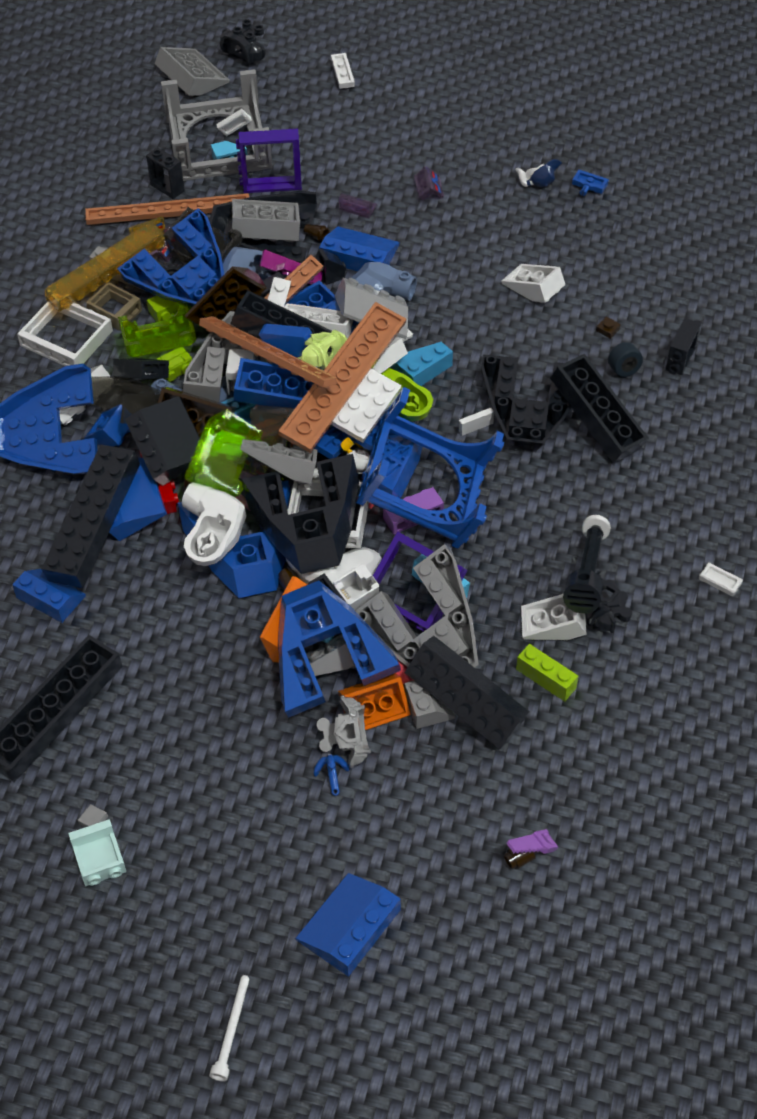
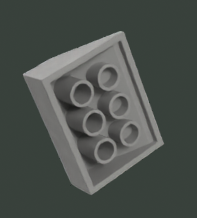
M160 47L155 64L169 79H177L178 87L185 91V94L188 96L203 95L230 81L197 49Z
M232 199V237L237 239L252 238L253 240L268 239L270 241L285 240L286 242L299 241L300 216L298 203Z
M353 278L342 279L335 294L342 316L361 322L373 304L377 302L406 318V323L397 336L404 339L407 338L408 306L404 298L391 296L384 290H375L369 284H359Z

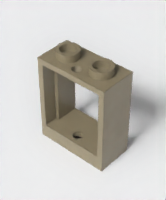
M110 282L101 287L86 302L87 309L111 319L112 327L119 331L142 311L140 298ZM111 298L124 305L115 315L101 308Z

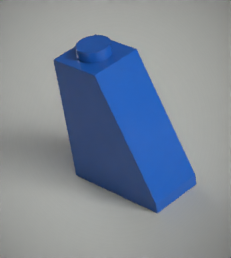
M264 324L259 336L262 341L294 357L302 356L303 350L308 346L305 345V341L311 337L312 332L307 327Z

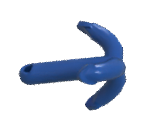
M328 754L317 762L314 768V776L317 777L322 767L327 764L331 793L333 796H337L340 792L335 762L347 772L350 768L342 757Z

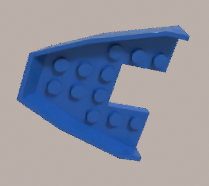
M83 363L65 366L15 392L0 403V457L35 467L73 474H87L98 451L97 439L90 438L62 443L59 409L94 404L91 368Z
M375 425L363 443L334 426L330 427L314 449L329 459L336 458L345 451L342 449L341 443L349 437L353 443H357L372 451L379 426ZM389 431L381 461L384 459L390 463L386 477L377 488L401 498L419 463L423 446Z

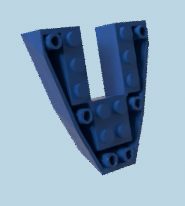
M199 208L172 227L178 241L195 257L193 260L170 276L144 248L117 268L124 281L163 299L193 307L224 275L221 253L208 217Z
M287 480L282 481L288 509L291 492L289 481ZM178 502L182 528L187 536L196 525L199 517L182 506V502ZM261 525V532L240 536L235 546L220 561L208 565L212 572L238 598L276 591L278 588V574L283 570L286 558L274 546Z
M319 580L282 595L278 652L281 701L288 718L326 702L304 650L305 647L341 633L363 686L401 671L400 664L391 649L349 604Z

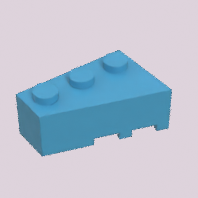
M438 342L409 351L408 354L390 366V368L408 376L416 384L422 386L453 366V351L444 343Z

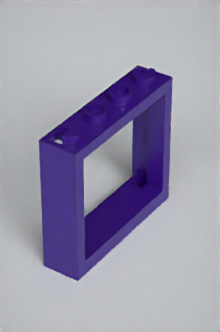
M298 129L239 132V139H236V149H240V152H237V160L241 162L238 165L239 175L242 174V177L239 178L240 186L243 185L244 193L302 190ZM293 144L294 176L248 178L245 145Z
M397 531L373 577L380 585L402 543L427 557L434 551ZM457 565L462 581L468 570ZM436 603L427 621H424L396 605L406 622L414 621L417 623L416 628L423 632L438 622L444 614Z

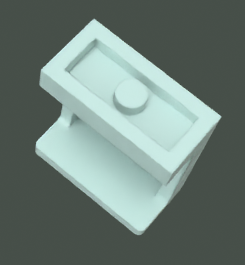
M110 819L68 833L85 886L97 885L103 880L117 878L126 873Z

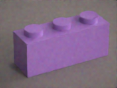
M434 487L422 490L420 493L403 499L427 510L437 511L444 509V502ZM383 509V519L393 535L397 531L402 532L418 525Z

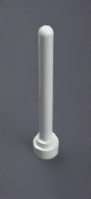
M243 975L240 979L219 1059L215 1062V1065H212L209 1076L217 1081H227L230 1070L228 1069L227 1061L249 983L247 975Z

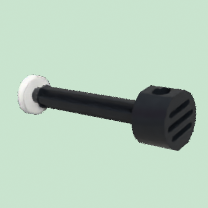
M591 515L583 521L582 533L586 537L581 566L579 570L572 572L567 577L563 593L564 603L570 610L576 613L588 614L595 611L599 607L602 598L603 581L595 571L601 541L609 536L611 526L609 521L600 515Z

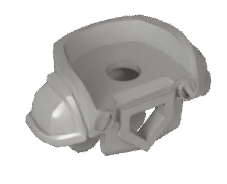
M342 695L339 702L346 713L338 714L335 717V723L330 724L326 718H321L316 723L317 729L323 731L324 739L319 742V748L323 752H328L332 749L333 744H338L339 749H342V751L351 750L347 764L349 768H354V766L361 764L368 754H371L364 724L365 705H361L354 698Z

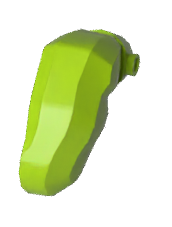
M391 368L381 373L402 385L401 390L403 387L410 390L407 404L398 416L411 422L427 417L433 403L430 391L416 384L408 376Z

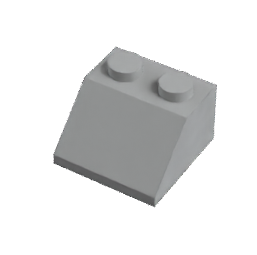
M410 681L404 683L405 695L416 729L455 719L453 711L417 682Z

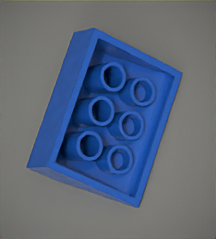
M336 227L324 237L319 249L337 255L341 262L345 263L346 269L358 272L367 262H381L389 265L400 242Z
M143 457L138 458L140 466L109 531L119 541L167 514L157 482L153 480Z
M348 873L295 939L349 977L400 912L401 899L380 885Z

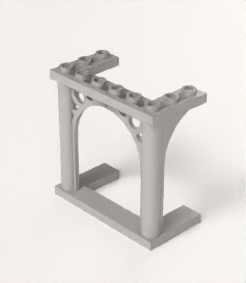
M255 69L240 71L242 97L180 105L177 79L161 81L166 122L169 123L173 155L181 161L183 181L239 173L238 165L241 162H238L237 157L191 163L189 142L186 136L189 129L198 121L217 116L229 117L238 110L243 109L252 119L251 122L245 125L248 131L269 130V127L262 128ZM271 144L252 145L254 155H246L247 172L272 169Z

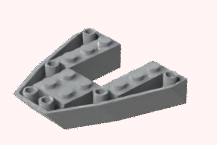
M230 311L222 321L230 324L235 312ZM210 332L185 370L183 392L219 402L224 364H227L229 349H242V346L232 344L230 340L220 338L218 334ZM257 356V361L271 363L266 361L265 358Z
M445 544L413 567L445 614L434 625L416 637L390 596L382 591L355 610L391 649L395 657L407 667L422 644L432 636L437 637L474 668L479 665L472 616L455 557L451 548Z

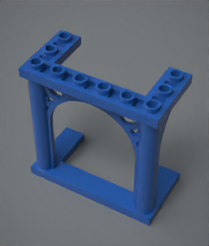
M403 387L381 417L356 503L363 506L367 501L453 540L452 546L458 549L463 543H467L470 535H474L478 526L483 525L487 515L485 511L487 506L480 503L477 506L475 502L481 492L479 486L484 479L483 471L489 461L492 462L495 454L500 452L504 446L502 441L504 433L497 431L492 438L479 443H461L440 436L398 416L407 404L410 393L409 389ZM389 431L439 454L451 465L459 483L458 497L453 505L443 510H427L377 488L386 477L390 463L384 459L381 461ZM467 467L470 470V473L463 474L461 473L460 468ZM450 512L456 516L457 521H452L450 519Z

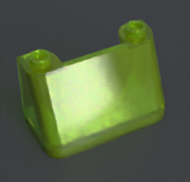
M187 303L179 304L178 311L175 314L174 312L170 313V320L137 326L136 320L130 322L127 316L118 317L121 337L127 354L131 357H138L192 345L196 341V334L192 321L185 317V314L189 311Z
M228 409L212 416L204 427L185 474V479L191 483H199L224 491L233 497L239 496L243 490L242 481L239 480V476L248 456L247 453L240 450L242 439L262 441L260 438L263 431Z

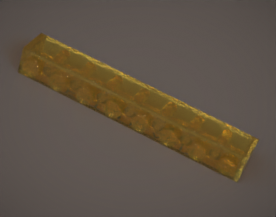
M152 221L45 288L46 300L58 312L69 308L71 304L83 299L85 295L95 291L99 286L120 274L117 268L144 248L149 254L156 249H160L165 243V233Z

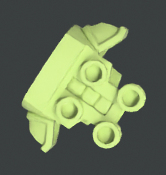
M333 330L331 333L311 334V337L305 341V345L308 346L303 350L302 356L297 358L324 371L346 342L347 337L337 330ZM330 346L332 348V352H328V348Z

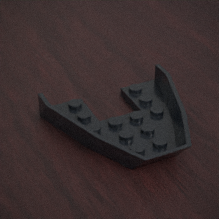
M293 191L243 199L298 203L300 228L304 229L307 224L313 225L317 210V192ZM232 201L213 206L209 222L213 234L225 245L231 248L241 247L260 251L267 250L299 263L305 261L307 253L305 247L275 245L276 241L268 239L253 240L252 238L237 239L232 237Z

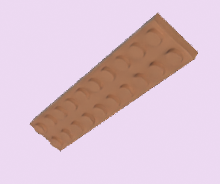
M375 302L324 370L337 377L336 385L328 386V388H319L314 383L279 429L278 435L311 453L370 369L375 366L405 325L406 318Z

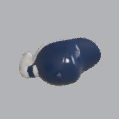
M553 159L545 165L541 164L537 168H530L526 172L520 168L515 170L518 173L520 183L524 187L531 185L547 187L554 182V171L562 162L558 159Z

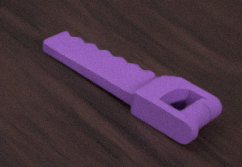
M547 829L536 831L532 835L510 839L506 842L513 853L540 851L546 854L558 849L557 844L551 838Z

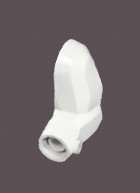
M191 483L184 492L182 506L199 518L194 528L185 538L184 548L194 563L207 566L220 561L238 542L246 519L244 505L232 495L213 489L210 486Z
M366 547L355 548L343 554L339 566L301 574L286 559L290 568L306 584L324 573L333 584L335 580L361 564H364L373 576L382 560L380 554L375 550Z

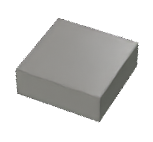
M90 804L78 819L80 825L88 827L105 821L108 818V814Z

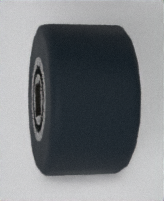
M623 342L610 351L608 363L617 375L628 377L635 374L641 368L643 356L635 345L630 342Z

